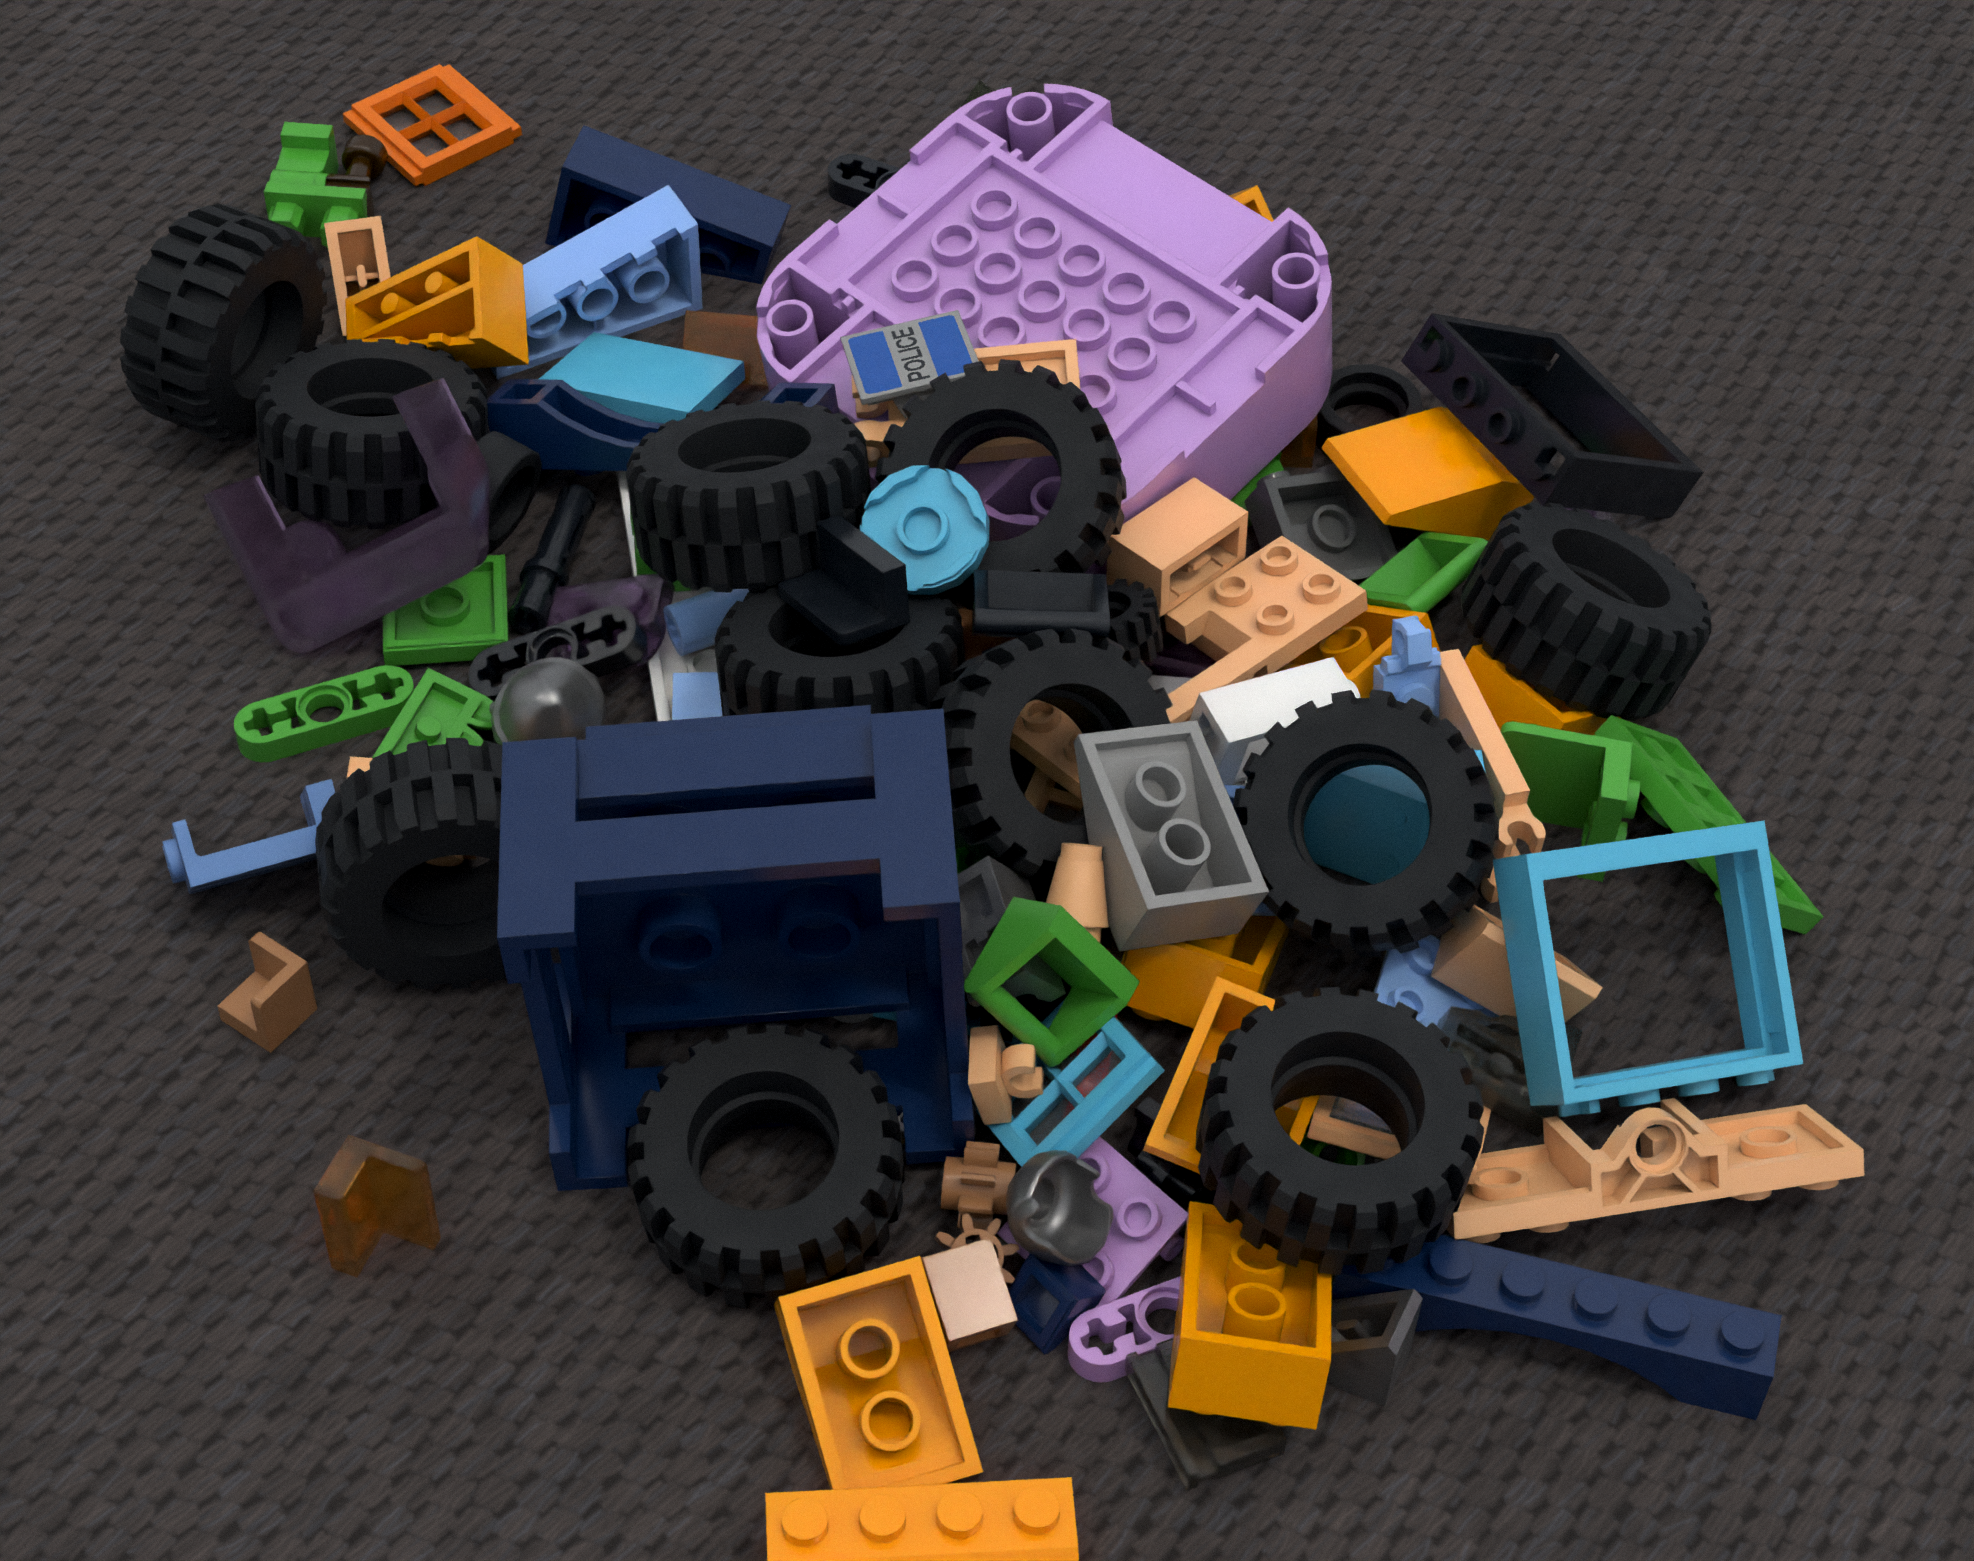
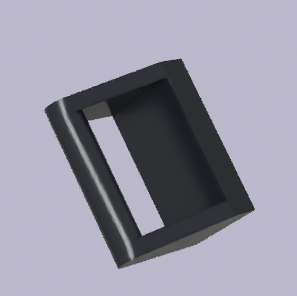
M974 570L971 636L1019 638L1032 632L1053 629L1061 637L1065 630L1071 628L1088 631L1093 637L1092 640L1097 641L1105 637L1109 638L1110 612L1106 574Z

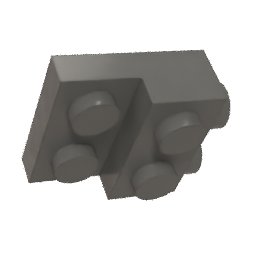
M1335 464L1320 467L1309 474L1291 476L1289 471H1277L1268 474L1256 483L1257 487L1244 501L1261 549L1278 537L1283 536L1357 585L1397 554L1388 526L1383 524Z

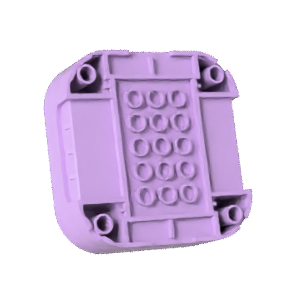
M1044 84L1045 94L1025 92L1012 97L1011 87L985 94L960 107L909 150L911 160L838 224L829 219L789 253L773 270L761 290L756 306L758 314L756 335L769 391L778 383L835 384L839 413L846 416L853 424L863 420L889 421V414L887 410L875 418L864 419L856 416V403L852 395V373L840 337L958 310L973 349L1076 339L1081 391L1085 393L1089 404L1099 410L1122 460L1120 464L1126 479L1127 498L1121 500V509L1125 516L1123 524L1193 477L1231 500L1315 418L1324 404L1331 385L1332 281L1327 250L1312 226L1289 207L1271 222L1113 127L1110 101L1098 94L1072 86ZM1053 456L958 464L953 471L961 474L978 491L990 520L989 541L1011 539L1035 527L1052 508L1061 484L1059 468ZM877 467L869 468L871 492L880 484L876 479ZM1107 560L1102 567L1093 563L1085 574H1106Z

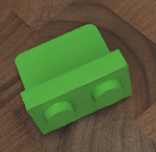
M1515 721L1506 722L1502 725L1500 731L1530 789L1527 805L1535 818L1544 823L1582 829L1581 846L1626 840L1628 823L1621 820L1622 817L1634 818L1640 792V781L1629 779L1632 742ZM1606 871L1577 875V877L1603 882Z

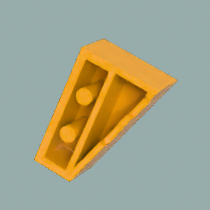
M478 236L345 299L347 340L362 339V342H378V339H395V342L408 345L410 342L424 344L428 350L435 352L440 349L452 354L457 362L462 360L471 369L529 365L523 264Z

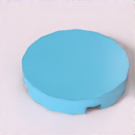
M917 465L895 472L886 477L870 493L864 506L865 512L862 517L860 531L906 564L907 589L911 595H935L961 585L979 567L989 546L990 520L978 491L961 474L948 469L945 471L940 468H930L929 465Z

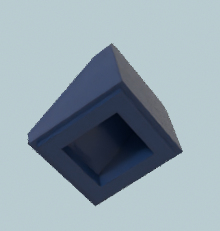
M1032 1254L1028 1255L1014 1282L1008 1288L1018 1318L1015 1325L1044 1355L1053 1351L1069 1335L1073 1321L1083 1312L1095 1308L1106 1293L1105 1288L1081 1264L1070 1267L1043 1261Z

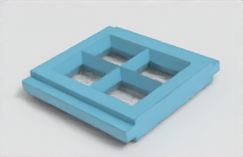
M1064 1000L1041 1022L1047 1028L1050 1027ZM1114 1016L1059 1065L1049 1067L1036 1056L1035 1067H1042L1044 1071L1043 1094L1034 1098H1017L1012 1096L1011 1122L987 1126L1021 1167L1036 1154L1051 1150H1065L1078 1158L1165 1070Z

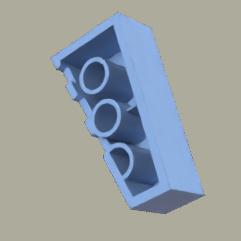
M669 185L523 265L529 365L490 367L496 378L500 379L566 356L593 332L622 337L703 309L698 223Z

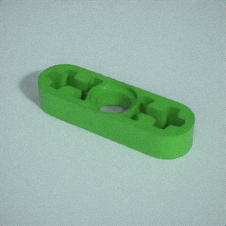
M383 665L248 704L237 713L234 719V730L239 750L249 760L272 762L391 727L414 691L413 679L406 670L400 667ZM390 692L393 698L384 700L381 693ZM359 699L361 709L354 710L353 700ZM332 706L343 711L338 718L329 722H317L310 718V715L315 710L322 707ZM291 718H298L299 727L293 728ZM268 727L272 733L261 736L258 729Z

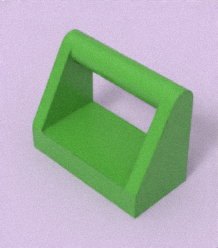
M1425 531L1366 578L1359 586L1367 592L1368 605L1427 613L1467 579L1488 541L1478 537Z
M1013 897L967 976L964 990L1023 1044L1034 1045L1036 1056L1047 1066L1054 1067L1059 1065L1120 1012L1130 1001L1140 981L1062 906ZM1036 954L1072 987L1049 1028L1042 1024L1001 986Z

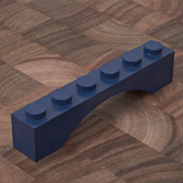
M509 379L487 399L489 431L502 433L539 453L542 463L541 473L552 469L574 470V473L577 475L590 476L603 471H627L626 465L635 446H638L641 439L649 432L657 433L660 425L664 424L646 422L614 412L585 397L563 380ZM778 383L759 400H770V403L783 404L785 401L802 402L807 407L814 405L827 407L833 414L839 412L835 384Z
M1440 1235L1435 1242H1424L1420 1254L1404 1263H1394L1391 1256H1388L1382 1271L1359 1274L1357 1273L1356 1265H1343L1341 1274L1335 1275L1332 1300L1415 1289L1423 1298L1415 1332L1439 1329H1478L1504 1331L1548 1339L1591 1352L1620 1364L1660 1386L1680 1402L1757 1420L1774 1377L1782 1315L1467 1240H1455L1454 1237Z

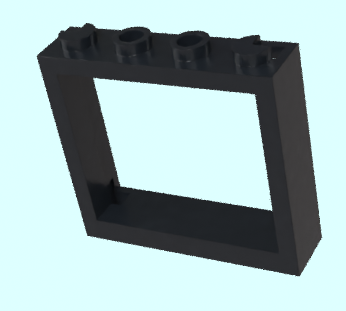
M1431 313L1401 360L1542 505L1556 503L1562 504L1564 508L1569 509L1578 508L1589 511L1671 518L1704 473L1561 334ZM1557 353L1559 357L1557 358L1553 366L1550 368L1552 364L1550 361ZM1512 386L1527 388L1591 452L1576 451ZM1557 451L1565 458L1559 470L1550 462Z

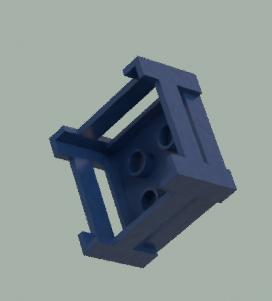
M871 705L589 726L586 727L585 740H577L576 737L502 742L497 940L508 984L521 983L549 1101V1157L558 1191L628 1187L627 1146L630 1128L639 1124L636 1108L645 1091L652 1089L660 1092L657 1074L665 1067L627 1069V1033L896 1012L898 1048L860 1050L855 1052L862 1056L864 1072L867 1070L877 1072L887 1087L888 1103L895 1105L897 1115L899 1116L903 1112L906 1163L908 1165L945 1162L946 1156L964 1158L966 1142H975L972 1094L968 1086L969 1054L962 960L961 911L943 709L871 714ZM558 947L561 963H553L550 948ZM765 1123L754 1125L743 1130L796 1125L786 1123Z

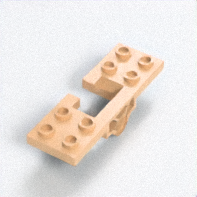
M1283 536L1278 537L1164 614L1167 632L1186 645L1191 643L1216 661V663L1168 694L1173 704L1172 707L1166 709L1170 723L1187 722L1190 720L1199 693L1275 673V671L1368 610L1366 590ZM1040 700L1028 702L1016 719L1011 734L1010 747L1082 801L1074 740L1082 732L1074 721L1057 707Z
M1675 1098L1664 1099L1660 1101L1661 1109L1647 1107L1635 1111L1624 1121L1621 1127L1617 1125L1602 1148L1592 1150L1558 1116L1543 1118L1544 1144L1481 1154L1473 1185L1467 1184L1458 1211L1452 1214L1446 1230L1455 1240L1462 1239L1475 1243H1488L1500 1238L1503 1232L1530 1229L1541 1233L1558 1232L1566 1229L1569 1226V1222L1726 1197L1755 1201L1769 1197L1772 1194V1190L1798 1186L1808 1190H1826L1837 1186L1841 1179L1864 1176V1149L1807 1104L1700 1120ZM1655 1124H1656V1125H1662V1126H1658V1127L1647 1128V1127L1652 1126V1125H1655ZM1639 1135L1642 1157L1638 1156L1636 1151V1142Z

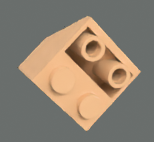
M1193 477L1124 523L1120 534L1111 535L1108 541L1112 552L1107 558V585H1113L1116 579H1127L1128 586L1135 581L1143 583L1144 589L1150 587L1154 591L1159 617L1163 616L1245 559L1248 511Z

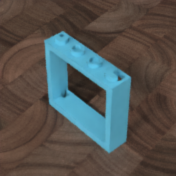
M1765 820L1493 860L1531 1106L1558 1105L1559 1117L1592 1114L1601 1111L1599 1099L1618 1096L1619 1107L1650 1104L1661 1101L1659 1092L1661 1088L1677 1086L1678 1096L1713 1093L1720 1091L1719 1078L1736 1076L1737 1086L1765 1084L1775 1080L1773 1069L1803 1064ZM1715 856L1745 1049L1573 1077L1543 880Z

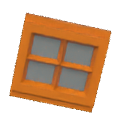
M438 64L352 104V109L343 113L344 122L358 135H369L383 143L388 153L387 161L414 186L421 183L424 186L431 184L514 144L513 139L522 135V129L518 123L449 64L444 67Z

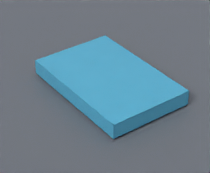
M593 332L539 379L563 380L585 397L614 412L646 422L666 423L672 419L676 421L685 419L688 413L698 410L705 412L713 410L745 380L744 361Z

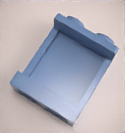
M332 779L304 787L300 800L308 827L205 856H199L195 853L186 820L173 822L171 831L173 839L162 841L163 852L173 884L186 881L189 894L317 859L315 845L316 828L322 821L321 812L329 798L335 793Z

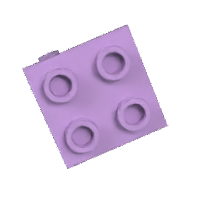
M1100 1136L1077 1158L1083 1160L1100 1173V1176L1094 1180L1095 1192L1101 1200L1113 1208V1221L1105 1246L1089 1263L1081 1264L1106 1290V1293L1096 1307L1120 1299L1157 1256L1160 1255L1166 1261L1175 1258L1184 1247L1185 1239L1179 1235V1231L1187 1222V1212ZM1007 1221L997 1234L1008 1244H1018L1010 1232ZM1019 1245L1020 1250L1017 1252L1026 1260L1030 1253Z

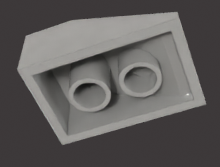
M1198 721L1078 734L1074 740V748L1089 845L1103 847L1102 860L1108 923L1119 952L1238 934L1269 891Z

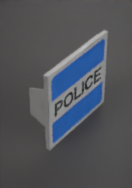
M958 310L840 337L862 405L868 404L869 406L893 400L905 419L908 417L902 410V407L914 394L924 401L935 392L929 383L930 381L946 372L950 381L953 382L965 377L963 365L978 362Z

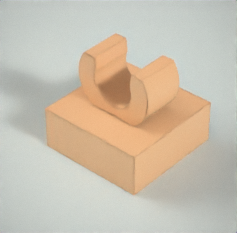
M998 1025L970 1028L968 1086L984 1125L1011 1122L1012 1096L1017 1098H1034L1043 1094L1044 1071L1042 1067H1035L1036 1049L1034 1045L1016 1044L1006 1048Z

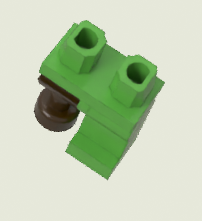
M284 122L280 135L282 150L276 169L272 171L270 180L267 182L264 190L268 220L294 229L306 237H320L322 245L328 249L324 223L375 216L370 180L379 177L383 172L388 158L387 149L375 137L355 135L346 142L342 153V164L346 173L337 174L339 164L333 125Z

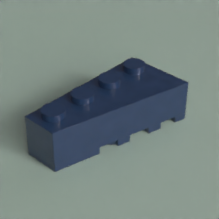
M585 125L582 127L561 169L545 244L558 246L669 185L698 223L701 273L762 284L780 244L791 208L790 204Z

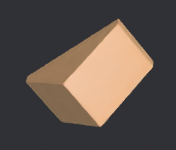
M381 216L324 223L342 336H347L345 299L391 277Z

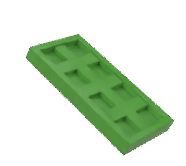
M1613 715L1594 733L1597 736L1633 743L1629 779L1640 781V791L1645 796L1641 801V805L1660 825L1671 828L1674 833L1746 823L1677 738ZM1770 852L1781 927L1807 934L1824 916ZM1715 856L1685 860L1697 871L1704 874L1707 873L1718 887L1714 892V896L1722 906Z

